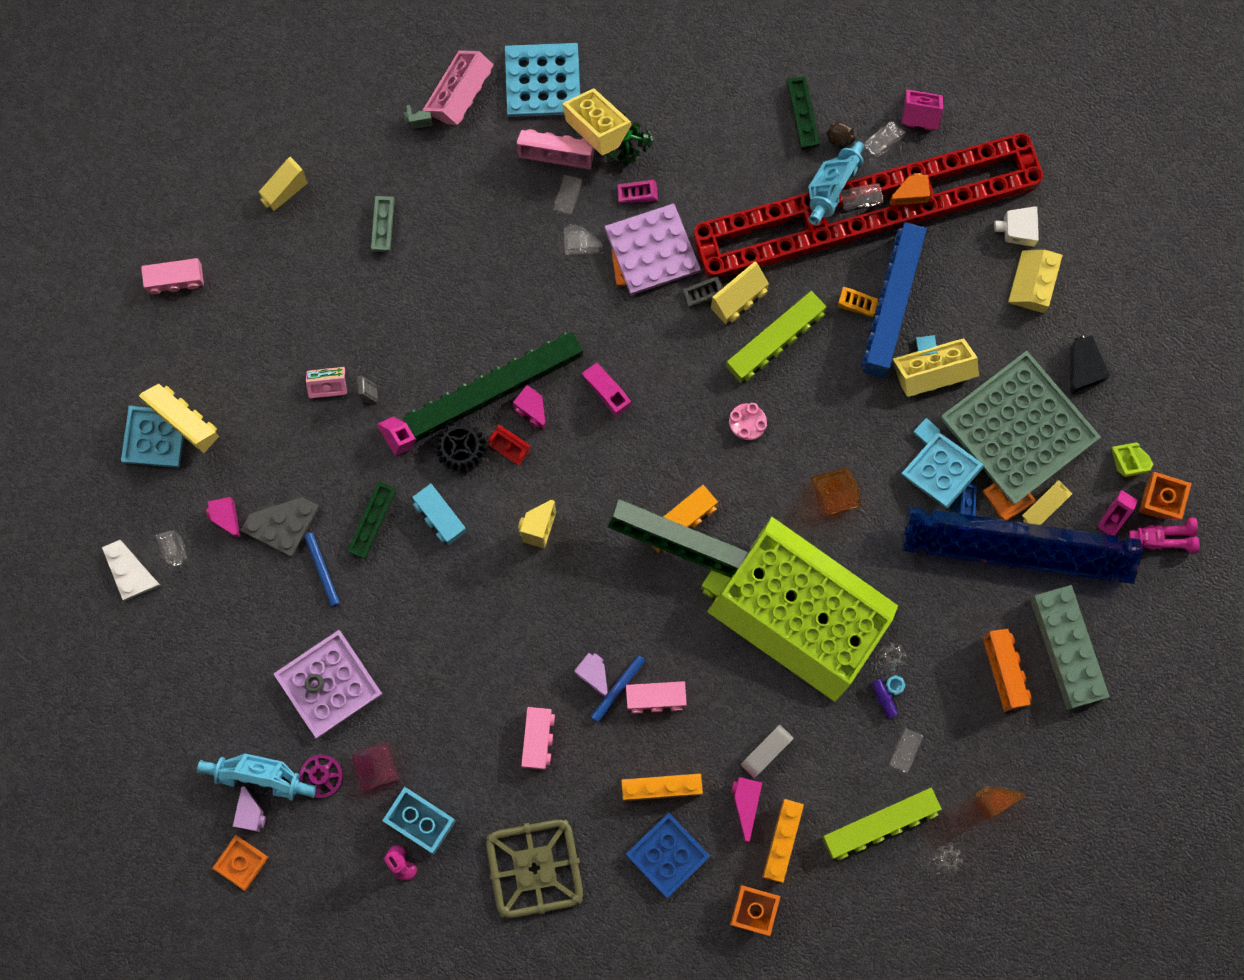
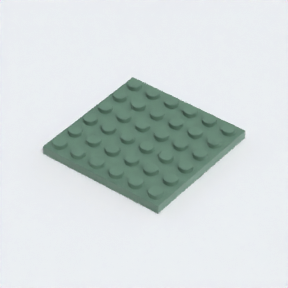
M1028 351L1024 352L940 417L969 454L984 464L983 470L1013 506L1101 438Z

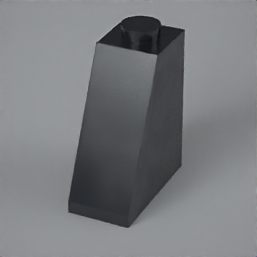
M1081 335L1075 338L1074 343L1070 346L1071 394L1104 382L1110 377L1092 335L1087 337Z

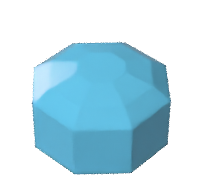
M895 675L888 678L885 687L888 693L898 695L903 692L905 683L903 678Z

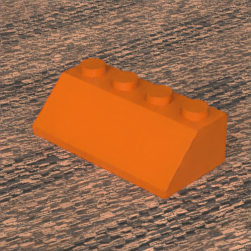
M1008 629L988 632L982 638L1004 712L1031 705V694L1029 690H1026L1024 684L1026 677L1018 664L1020 663V656L1013 647L1015 644L1013 634L1009 633Z

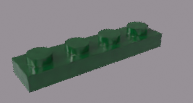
M806 77L787 79L801 150L819 147L820 142Z
M378 481L349 545L348 553L366 560L396 493V488Z

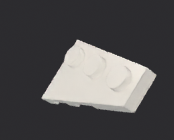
M121 540L102 547L124 601L161 586Z

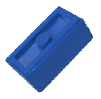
M968 484L952 503V521L975 523L977 485Z

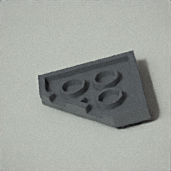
M301 497L250 513L241 532L293 558L320 506Z

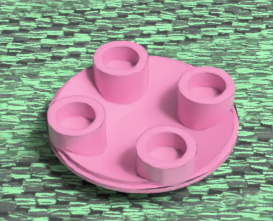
M746 403L733 409L729 417V425L737 437L744 440H753L764 433L767 427V419L765 413L757 404Z

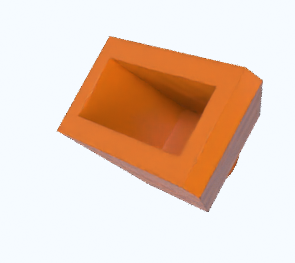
M916 173L909 176L892 195L890 205L927 203L930 198L928 175Z

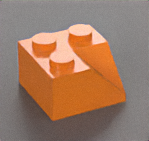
M1153 472L1147 479L1139 513L1155 518L1182 520L1192 483Z
M741 885L730 925L770 936L781 896Z

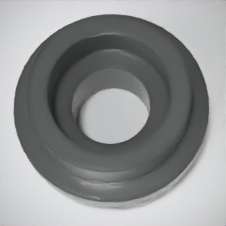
M311 674L305 680L306 690L313 694L321 692L325 686L324 679L319 674ZM318 681V686L312 687V682Z

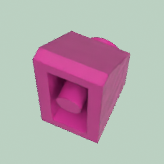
M1121 490L1109 506L1097 528L1114 537L1134 511L1138 500Z
M228 497L208 501L209 507L206 508L208 519H211L215 525L235 538H241L234 500Z

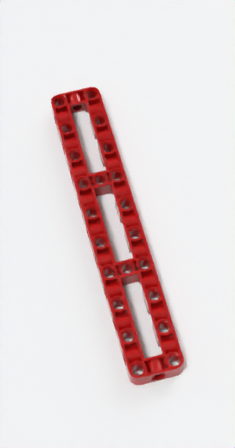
M1018 133L847 181L841 192H847L849 196L844 197L840 192L839 203L836 209L856 204L863 199H873L891 194L912 175V172L928 175L930 198L927 203L893 205L830 224L827 223L825 217H822L819 225H813L808 220L813 211L805 204L811 201L808 192L701 222L695 227L693 237L706 277L711 279L718 276L721 279L742 273L754 262L759 267H764L903 227L905 222L915 224L1032 191L1041 183L1043 172L1030 137L1025 133ZM1016 143H1021L1024 147H1019ZM981 153H987L989 157H984ZM1009 158L1016 162L1018 168L1014 172L934 194L930 183L934 179H944L959 175L963 171L973 168L980 169ZM950 162L954 167H949L946 163ZM1028 176H1033L1036 181L1030 180ZM881 182L884 184V187H879L876 183ZM993 186L1000 187L1001 191L995 190ZM958 196H964L966 201L960 200ZM923 206H929L931 210L927 211ZM776 212L779 216L773 217L770 213ZM887 216H894L896 220L891 221ZM801 218L804 221L805 231L724 254L720 253L717 244L718 240L729 237L732 239L764 227L767 229L785 224L787 221ZM741 222L743 226L737 227L734 223ZM852 226H859L861 230L855 231ZM706 232L708 235L701 237L699 233ZM821 235L826 240L820 241L817 239V236ZM786 245L790 250L784 251L781 249V246ZM750 255L754 257V260L748 261L745 257ZM717 266L719 270L712 271L709 267Z

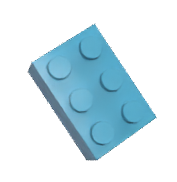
M406 787L403 788L382 820L432 854L436 853L456 822L454 818Z

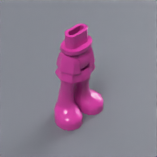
M1189 518L1185 524L1180 526L1150 525L1142 529L1137 528V530L1129 531L1130 546H1138L1139 548L1143 546L1151 550L1181 548L1186 549L1189 553L1198 554V537L1165 539V536L1168 535L1195 536L1198 531L1197 519Z
M395 845L388 850L383 860L394 877L405 881L411 880L417 873L416 865L405 861L407 852L403 846Z

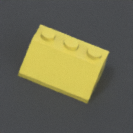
M1047 250L1022 251L1008 303L1045 313L1051 301L1062 255Z
M756 262L752 263L713 296L711 309L725 324L729 321L734 322L740 316L739 313L742 310H748L754 304L753 301L755 299H761L767 294L769 283Z
M550 500L527 512L525 518L521 517L518 528L523 543L545 549L556 515L555 501Z

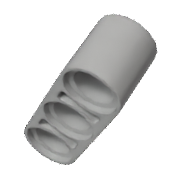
M779 725L740 765L755 779L794 738Z

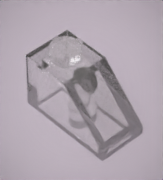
M569 225L567 228H564L565 255L602 253V243L585 228L578 227V225Z
M175 530L155 535L165 562L175 566L182 564L183 560L188 559L183 538Z

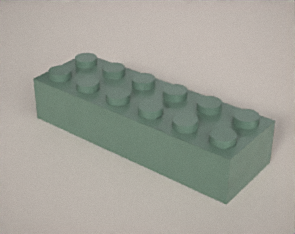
M1072 585L1033 596L1030 601L1066 709H1074L1109 698Z

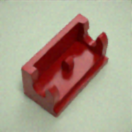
M501 425L497 426L488 440L489 447L520 466L531 450V446Z

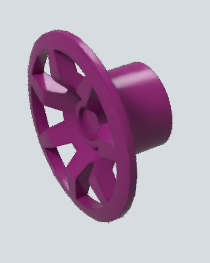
M315 755L306 760L299 774V780L304 783L303 773L309 774L310 780L306 784L314 783L316 785V794L314 796L316 798H325L335 793L341 785L343 776L339 763L327 755ZM324 758L330 761L323 766L320 765L318 759ZM315 760V766L311 769H306V766ZM332 763L336 765L338 773L329 772ZM339 777L338 783L333 788L329 779ZM322 785H326L331 790L326 794H320Z

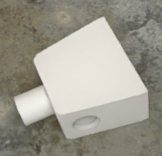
M1037 207L1007 211L1004 221L994 222V232H1004L1005 241L1008 243L1035 247L1039 240Z

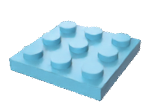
M129 406L121 462L180 468L184 436L151 408Z
M938 432L902 472V476L947 509L983 469L984 464Z

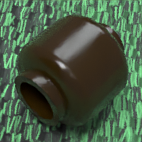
M842 121L832 123L827 131L829 142L841 149L848 145L851 146L856 137L854 136V128Z

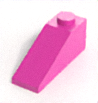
M739 777L737 782H733L731 793H735L734 802L744 842H750L762 783Z

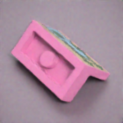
M345 367L307 371L306 385L309 398L346 395Z

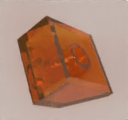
M848 467L811 477L819 506L824 515L835 514L839 511L861 506L859 486Z
M987 786L975 793L977 797L973 801L984 818L990 819L1026 797V795L1020 791L998 786L992 788Z

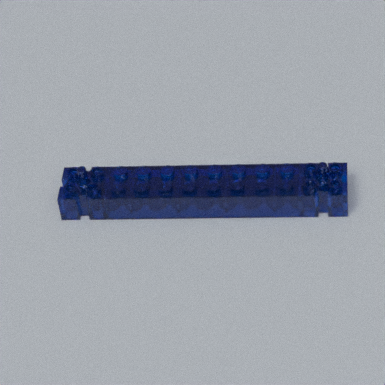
M910 506L906 519L907 526L904 528L902 537L903 551L918 553L919 549L926 550L927 555L1111 581L1112 577H1116L1118 582L1129 584L1135 583L1138 573L1136 565H1140L1143 556L1141 539L1125 537L1124 541H1118V537L1113 535L932 510L930 514L925 513L924 508Z

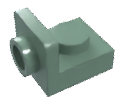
M406 105L407 112H404L405 121L410 123L411 129L433 126L430 111H418L416 114H412L410 105Z

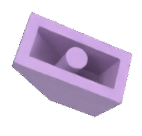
M588 653L574 673L606 697L608 691L605 667L602 663L604 660L595 653L593 655Z
M241 787L233 827L260 832V828L264 827L266 816H263L264 811L251 791L246 787Z

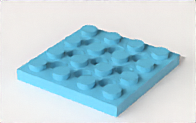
M578 43L505 46L507 116L565 115L562 103L580 95ZM543 59L547 61V64L539 66L537 62ZM558 59L565 60V64L562 66H558L555 62ZM526 60L529 62V65L521 67L519 62ZM544 76L548 81L544 84L539 83V77ZM564 76L566 81L559 83L556 81V78ZM527 77L530 81L527 84H521L520 79ZM542 93L549 96L545 101L540 100L538 97ZM565 93L567 97L564 100H559L557 95ZM523 94H527L530 96V99L522 101L520 97Z

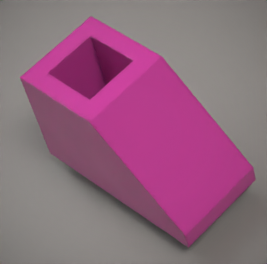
M527 385L513 402L514 411L521 417L525 415L529 418V422L534 427H541L544 430L546 423L542 396Z
M392 417L377 423V427L395 456L412 449L415 437L405 422Z

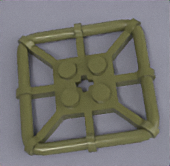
M565 819L535 824L524 823V826L498 830L491 835H487L486 848L491 872L489 878L490 880L492 879L496 907L500 917L517 918L538 913L544 915L545 912L570 908L578 903H582L583 888L578 865L580 859L577 858L573 831L569 821ZM560 827L547 846L533 847L531 832ZM564 831L569 860L554 862L552 847ZM526 833L528 849L515 852L498 839ZM494 844L512 856L514 870L499 873ZM532 863L540 866V870L537 871L536 875L532 871L529 872ZM571 866L575 894L557 882L556 867ZM515 875L518 889L508 904L504 906L500 878ZM555 886L572 899L543 904L541 888ZM536 889L538 905L510 910L522 892Z

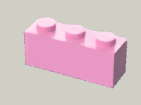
M198 258L141 266L143 286L147 293L160 294L161 291L167 290L177 292L182 288L197 289L199 286L204 285L202 264Z
M685 681L626 685L627 711L631 710L632 714L643 713V710L651 709V712H663V708H671V711H682V707L687 705Z
M527 708L522 768L546 770V765L550 766L551 754H548V746H552L553 734L549 733L550 726H554L555 714H551V709Z

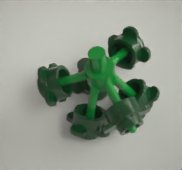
M634 122L622 143H625V147L621 150V156H619L620 153L615 149L604 155L606 160L613 161L615 159L618 162L634 163L640 153L634 147L629 146L628 142L637 140L638 147H642L643 151L646 152L653 143L650 131L647 130L646 133H640V124Z

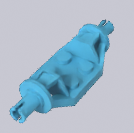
M855 141L851 148L842 149L839 157L823 162L808 187L811 199L810 208L813 211L808 218L811 224L819 225L822 217L828 218L834 214L835 207L839 203L841 190L849 177H854L857 169L863 165V158L860 154L864 149L863 143Z
M242 754L228 760L221 757L217 764L200 760L197 767V773L213 775L214 784L222 783L235 787L238 780L243 783L250 782L262 787H272L273 796L286 797L290 801L294 800L296 794L314 798L316 792V785L300 782L299 774H294L284 762L259 756ZM282 777L286 778L291 784L282 780Z

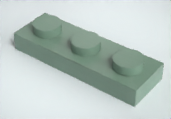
M375 196L371 242L372 252L391 251L394 197Z

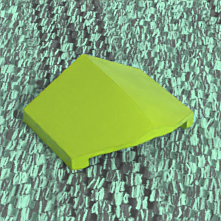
M1138 443L1112 447L1116 469L1123 476L1128 477L1150 473L1153 463L1149 455L1140 448Z

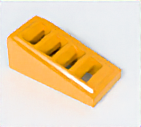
M843 287L837 308L874 317L878 299ZM846 296H850L849 303L845 302ZM854 298H857L856 305L852 304ZM861 300H864L863 308L859 307ZM868 302L872 303L870 311L866 310Z

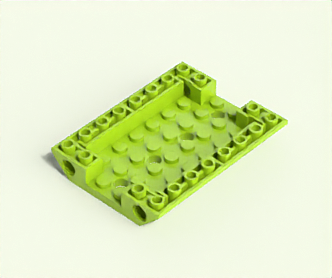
M771 517L750 547V552L733 577L727 581L707 613L835 702L851 685L893 621L898 605L778 520ZM756 568H760L763 571L764 576L762 579L755 578L754 570ZM788 591H793L796 595L793 602L786 599ZM824 613L827 616L826 624L819 623V614ZM852 636L859 638L860 642L857 647L850 644Z

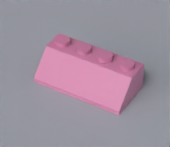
M458 51L422 111H430L432 117L446 124L458 125L463 120L466 110L472 105L475 95L481 90L484 80L490 75V70L494 64L480 51Z
M528 129L526 131L521 130L517 140L518 158L591 170L595 148L584 138L579 140L573 139V137L568 135L561 137L549 132L542 134Z

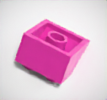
M906 90L902 124L908 127L919 126L926 130H938L943 112V96Z

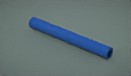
M308 533L304 535L330 606H337L340 602L313 533Z
M638 655L592 713L590 716L592 719L599 722L646 661L644 658Z

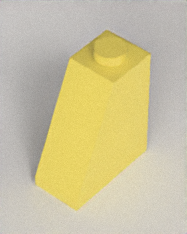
M291 157L283 163L259 191L262 197L260 199L262 204L266 208L270 207L273 211L308 184L303 170Z
M1058 480L1022 515L1025 518L1023 521L1030 528L1034 527L1037 529L1072 493Z

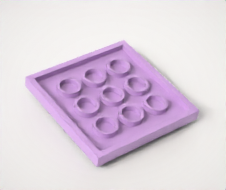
M675 204L604 227L630 295L701 271Z
M340 630L274 673V676L316 739L383 695ZM311 674H319L325 682L323 690L317 694L310 693L305 688V680ZM313 681L312 687H317L318 681Z

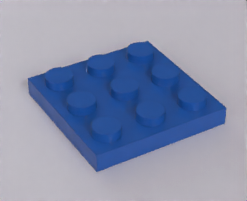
M670 813L626 853L628 858L666 898L710 857Z

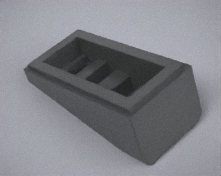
M716 276L683 289L688 306L692 307L711 301L713 296L723 289L720 278ZM716 284L717 292H714L712 285ZM707 286L711 293L709 295H707L705 287ZM698 289H701L704 297L700 298ZM694 291L697 300L693 301L690 292Z
M358 376V394L362 403H377L376 384L363 376Z

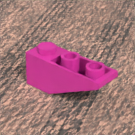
M595 363L582 373L583 377L615 418L631 408L630 399L598 363Z

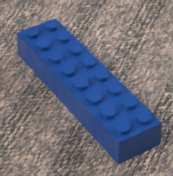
M905 222L903 228L898 229L893 244L894 248L889 259L890 263L885 273V281L880 292L881 297L875 310L876 315L870 329L873 332L868 337L867 349L861 362V366H864L863 373L885 378L890 368L927 228Z

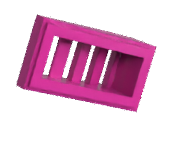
M653 179L619 184V203L658 201L656 182ZM640 188H643V195H640ZM625 189H628V197L625 198ZM632 189H635L636 196H633Z

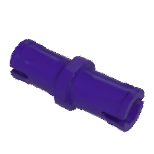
M882 678L872 682L871 685L877 695V701L883 707L887 718L898 715L899 712L891 699L893 696L888 693Z

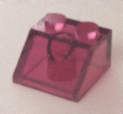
M389 742L368 747L352 755L362 793L401 781Z

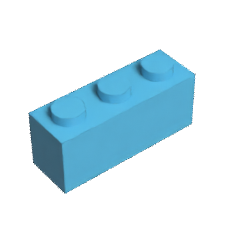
M429 484L413 496L415 502L413 506L418 513L423 512L425 514V522L430 528L435 527L438 531L436 536L442 543L446 542L450 545L467 532L465 526L432 484Z

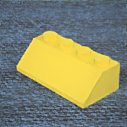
M594 88L562 103L566 122L602 156L617 149L631 127V121Z
M964 338L893 359L901 388L907 397L979 376L978 358ZM936 350L938 354L923 355Z
M158 384L139 395L149 408L202 453H205L219 437L215 432L217 428L210 422L207 424L201 420L203 416L196 410L190 411L187 408L189 405L182 398L177 400L173 396L175 393L168 386L163 388Z

